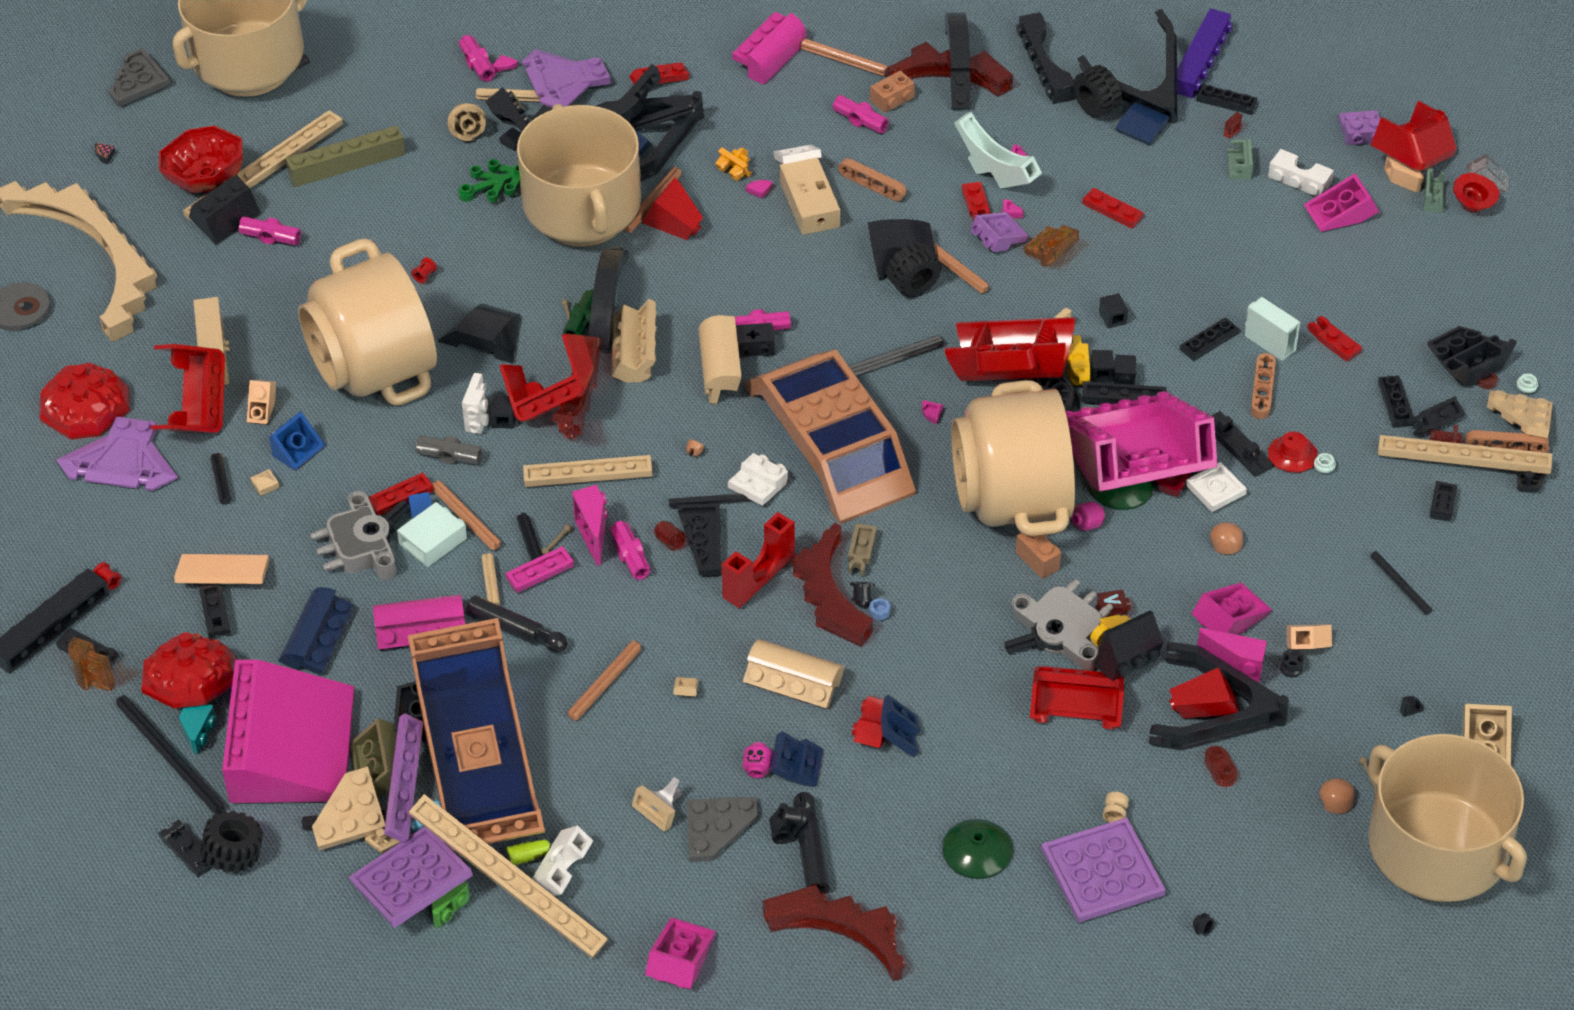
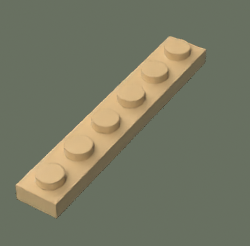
M651 455L523 465L525 487L651 477Z

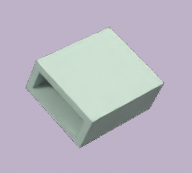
M1263 297L1256 302H1252L1247 309L1245 337L1281 361L1285 360L1296 351L1300 321Z
M437 502L397 530L399 545L427 567L467 539L465 523L460 518L457 519L446 507H442Z

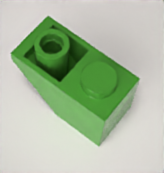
M466 882L459 884L432 903L434 926L436 928H439L444 922H448L452 918L453 913L467 903L469 890Z

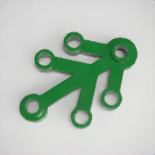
M497 159L489 160L488 170L491 172L505 173L503 175L482 171V168L478 165L472 166L470 168V176L472 178L487 180L472 186L470 184L461 185L458 190L459 199L464 202L472 201L476 192L493 186L492 189L486 192L487 201L496 202L499 199L498 195L504 183L509 180L511 182L504 186L505 194L508 196L515 195L516 188L520 182L519 165L511 167L501 165Z

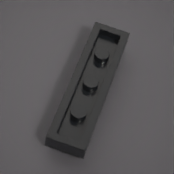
M1083 381L1082 402L1117 404L1120 400L1124 399L1132 401L1137 400L1139 396H1157L1159 392H1167V387Z

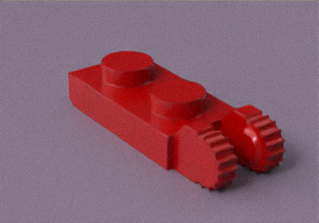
M982 183L962 184L961 189L973 222L976 215L991 214Z
M1319 316L1316 318L1317 324L1314 322L1307 324L1309 332L1319 342L1346 362L1362 352V346L1334 325H1331L1327 318Z

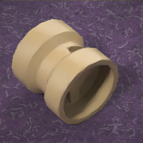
M1110 792L1106 795V807L1103 810L1105 821L1111 823L1126 818L1129 799L1125 794Z

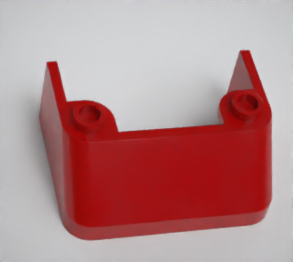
M1417 101L1410 122L1397 125L1381 117L1371 142V146L1416 170H1425L1454 156L1457 148L1448 117L1445 115L1446 113L1442 110L1434 109L1421 101Z
M562 335L574 375L545 389L539 382L527 384L521 365H500L514 415L518 420L531 421L584 394L593 373V364L583 335Z
M154 345V350L171 351L172 365L176 369L184 370L182 411L172 412L168 418V425H151V430L216 433L220 431L223 425L224 353L220 349L190 345Z

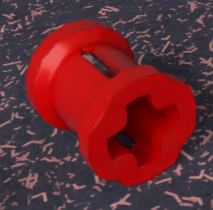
M425 257L421 260V264L411 271V275L418 283L424 284L428 280V276L437 270V265L432 259Z
M102 562L93 570L94 573L106 581L108 590H113L120 584L122 576L118 572L112 571L108 563Z

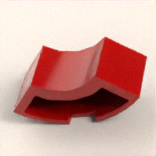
M870 695L867 696V700H863L861 705L862 715L858 719V723L855 722L852 728V736H855L853 742L877 748L882 747L886 740L883 737L881 727L884 698Z

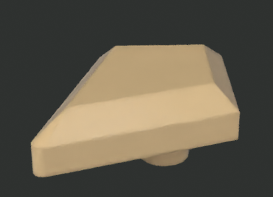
M379 828L376 830V834L367 836L365 842L383 854L399 844L400 841L385 835V830Z

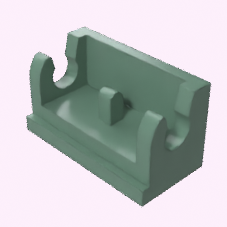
M1247 138V140H1233L1231 145H1239L1240 147L1228 148L1229 179L1251 180L1253 169L1251 138Z
M1427 168L1424 184L1423 211L1443 213L1444 172L1441 171L1440 177L1434 178L1433 169Z

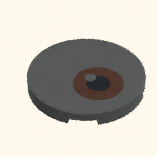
M21 282L10 284L0 289L1 329L22 331V328L40 324L49 314V296L42 287L32 283Z

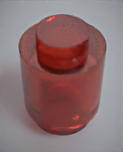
M661 521L656 525L654 534L668 549L675 551L684 545L685 534L671 522Z

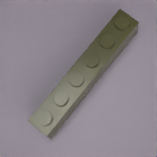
M396 125L285 159L288 176L295 188L406 154L404 138Z

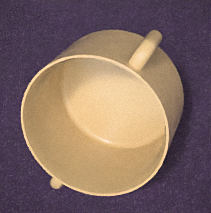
M178 0L182 29L173 38L176 62L182 69L193 68L196 75L202 81L226 94L244 97L267 93L280 86L296 69L302 59L304 41L298 12L305 7L307 0ZM185 41H186V46H187V50H188V55H189V57H187V55H186V50H185V46H184V42H185Z
M555 104L551 111L535 118L522 131L517 144L522 206L527 219L538 231L562 244L584 247L597 245L611 239L633 221L638 213L641 202L639 143L634 128L626 119L613 111L589 105L564 107L561 104Z
M358 239L335 249L330 257L333 274L313 282L308 290L307 303L301 304L298 307V316L305 342L324 381L332 390L343 387L351 395L357 397L368 396L381 390L384 399L395 406L404 405L424 396L431 387V378L428 371L435 368L437 363L436 347L426 312L406 271L392 254L388 252L381 254L376 243L369 239ZM362 251L367 252L368 260L344 268L343 259ZM417 376L419 381L417 386L400 393L394 392L392 385Z
M1025 380L999 384L994 388L991 396L972 400L965 410L964 417L953 418L951 427L954 475L963 512L975 511L978 519L989 527L1016 524L1018 530L1028 536L1062 532L1067 527L1069 518L1072 517L1074 510L1075 478L1069 426L1059 392L1056 389L1043 390L1038 383Z
M1434 734L1419 737L1401 745L1395 751L1386 745H1378L1373 748L1370 755L1368 773L1372 781L1377 785L1369 824V845L1376 865L1393 884L1419 898L1437 902H1456L1484 893L1495 885L1500 878L1508 882L1520 880L1524 872L1527 855L1522 845L1515 840L1523 811L1524 794L1518 775L1503 756L1479 741L1451 734ZM1510 856H1512L1511 863H1510V867H1509V866H1508V863H1509V860H1510Z

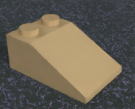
M1465 704L1462 716V736L1489 746L1503 756L1510 765L1512 706Z

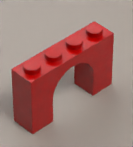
M777 512L764 524L763 547L754 563L735 551L721 564L723 599L740 609L795 556L794 521Z

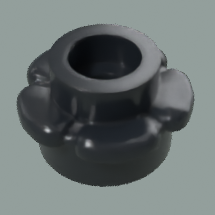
M1206 913L1197 915L1193 920L1195 933L1197 935H1208L1214 927V919Z

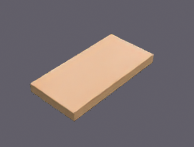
M182 554L174 575L175 583L263 584L269 564V555Z

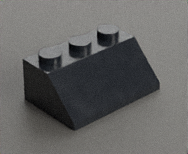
M236 174L191 205L189 218L216 245L239 229L242 217L254 219L261 211L251 189Z
M1149 610L1105 631L1093 665L1113 681L1119 677L1126 676L1129 672L1136 669L1139 670L1150 662H1155L1161 655L1160 650L1163 640L1154 613Z

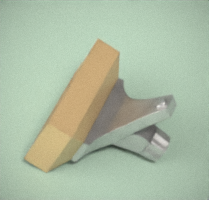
M673 777L670 783L660 791L648 790L643 785L636 788L632 807L661 830L667 831L671 828L675 814L672 803L682 795L681 790L678 788L681 781Z

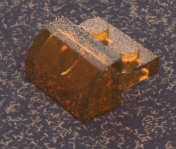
M1065 225L1058 229L1047 226L1024 246V253L1040 259L1041 266H1051L1078 242L1079 230Z
M73 637L68 646V653L78 686L87 691L90 685L98 689L103 688L111 691L115 686L108 657L95 653L93 643Z

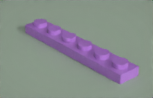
M406 713L399 717L384 831L385 835L403 843L409 839L411 825L409 811L413 807L423 729L422 721Z

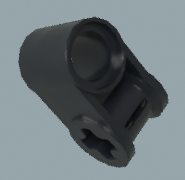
M781 803L777 811L769 819L772 841L776 844L790 842L797 831L805 824L806 809L804 807H788L787 804Z

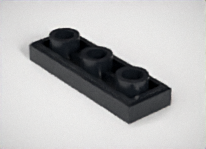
M1202 84L1196 99L1197 102L1249 115L1253 114L1258 98L1248 94H1240Z
M1225 317L1181 344L1180 351L1192 361H1195L1239 334V328Z
M1399 375L1378 377V385L1392 428L1413 426L1407 422L1413 416Z

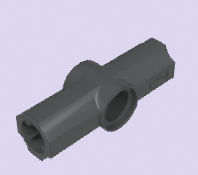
M419 436L416 446L417 454L437 457L445 464H453L455 461L480 464L483 452L481 446L461 443L459 439L453 436H446L443 440Z

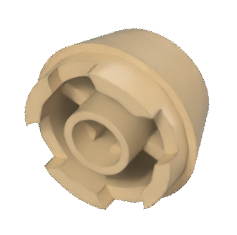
M461 103L453 108L448 117V128L451 134L463 141L474 140L473 138L479 136L485 129V114L480 107L474 104Z

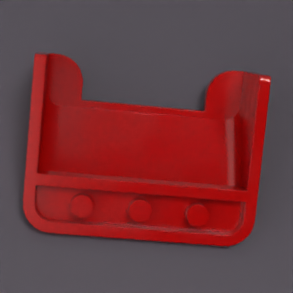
M1037 666L1034 668L1030 718L1041 723L1048 722L1049 715L1101 720L1102 727L1106 729L1121 727L1124 677H1119L1112 681L1101 671Z

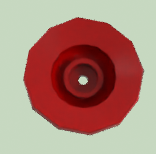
M1466 173L1454 181L1453 192L1462 208L1467 211L1478 212L1481 209L1491 208L1498 202L1500 191L1496 184L1485 176L1476 173Z
M1291 431L1285 433L1284 436L1273 440L1268 447L1269 460L1276 468L1287 472L1302 473L1313 468L1314 461L1318 457L1317 448L1304 434Z

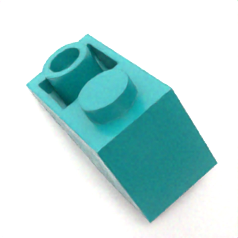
M208 704L184 707L179 715L182 732L194 754H198L202 746L206 745L208 734L211 729L215 728L217 723L214 708Z

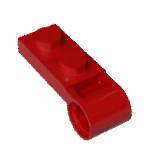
M682 62L656 65L661 76L658 84L689 79L690 74ZM650 66L632 71L630 80L633 85Z

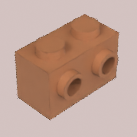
M899 71L870 86V101L885 113L914 98L915 83L902 71Z
M1023 533L1017 535L1016 553L1042 579L1060 570L1061 551L1047 539L1046 535L1028 536Z

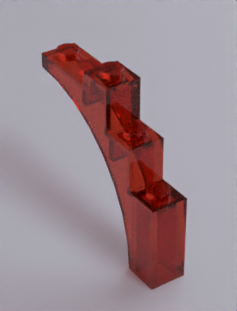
M926 41L912 48L911 56L887 67L886 78L899 71H902L910 79L923 77L950 78L949 49L940 54ZM986 51L970 58L971 83L987 89L997 97L1013 90V74Z
M584 336L593 364V373L584 394L562 405L556 413H553L552 422L558 423L559 433H563L564 438L576 439L577 435L583 436L585 413L590 411L592 388H596L602 343V339L599 337Z
M833 523L829 529L824 531L822 539L818 544L815 543L811 550L804 548L800 554L795 555L792 560L793 576L805 581L803 586L804 601L817 606L814 612L816 626L862 647L873 633V618L862 613L849 603L838 590L832 577L830 564L834 551L842 540V526Z
M817 885L763 900V916L770 932L795 928H811L843 935L861 944L873 953L884 965L893 981L902 979L905 962L901 954L898 955L896 951L897 945L894 932L897 927V921L894 914L889 913L887 906L862 913L859 903L855 904L851 895L827 902L825 894L819 892Z

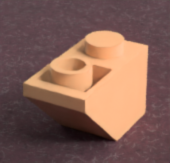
M1387 155L1384 169L1390 181L1414 192H1420L1421 183L1424 182L1423 173Z
M250 380L247 422L269 423L275 404L276 381Z
M1331 624L1286 625L1287 648L1316 649L1332 647Z

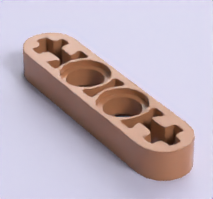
M845 158L838 165V171L845 178L891 200L900 201L907 194V190L902 183L852 159Z
M1268 353L1260 354L1256 362L1251 414L1258 419L1267 418L1271 407L1276 360L1273 355ZM1264 363H1268L1267 368H1263ZM1266 376L1269 380L1263 381L1259 377ZM1264 391L1267 395L1261 396L1257 392ZM1259 403L1263 404V410L1259 409Z
M1473 430L1466 434V444L1542 453L1549 451L1548 438L1525 433ZM1495 440H1500V441H1502L1501 443H1498V444L1492 443V441H1495ZM1514 442H1522L1523 444H1521V445H1514L1513 443H1514Z

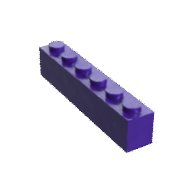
M1209 9L1177 68V94L1193 98L1196 91L1199 92L1202 79H1206L1208 68H1212L1215 56L1218 57L1221 44H1225L1227 33H1231L1233 22H1231L1230 13Z

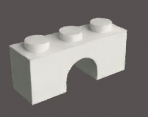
M1280 149L1270 162L1269 178L1316 197L1327 191L1332 185L1334 170L1317 163L1311 169H1300L1297 167L1298 156Z
M578 825L561 830L532 879L553 896L562 894L572 877L566 870L573 862L585 856L593 840Z

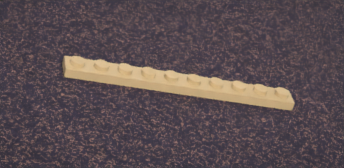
M328 110L239 171L237 175L249 188H252L286 164L285 158L303 153L342 126L343 119ZM190 205L183 210V213L186 218L192 221L189 218L191 210Z
M425 794L409 811L411 817L591 959L595 957L608 941V938Z

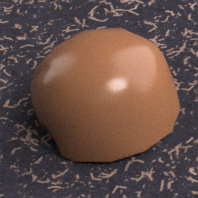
M1222 522L1212 528L1210 542L1213 543L1216 552L1225 555L1234 554L1240 551L1243 546V533L1240 527L1234 523Z
M1333 778L1324 782L1320 787V800L1323 801L1325 810L1328 812L1340 814L1346 813L1353 808L1355 804V791L1353 786L1346 780Z

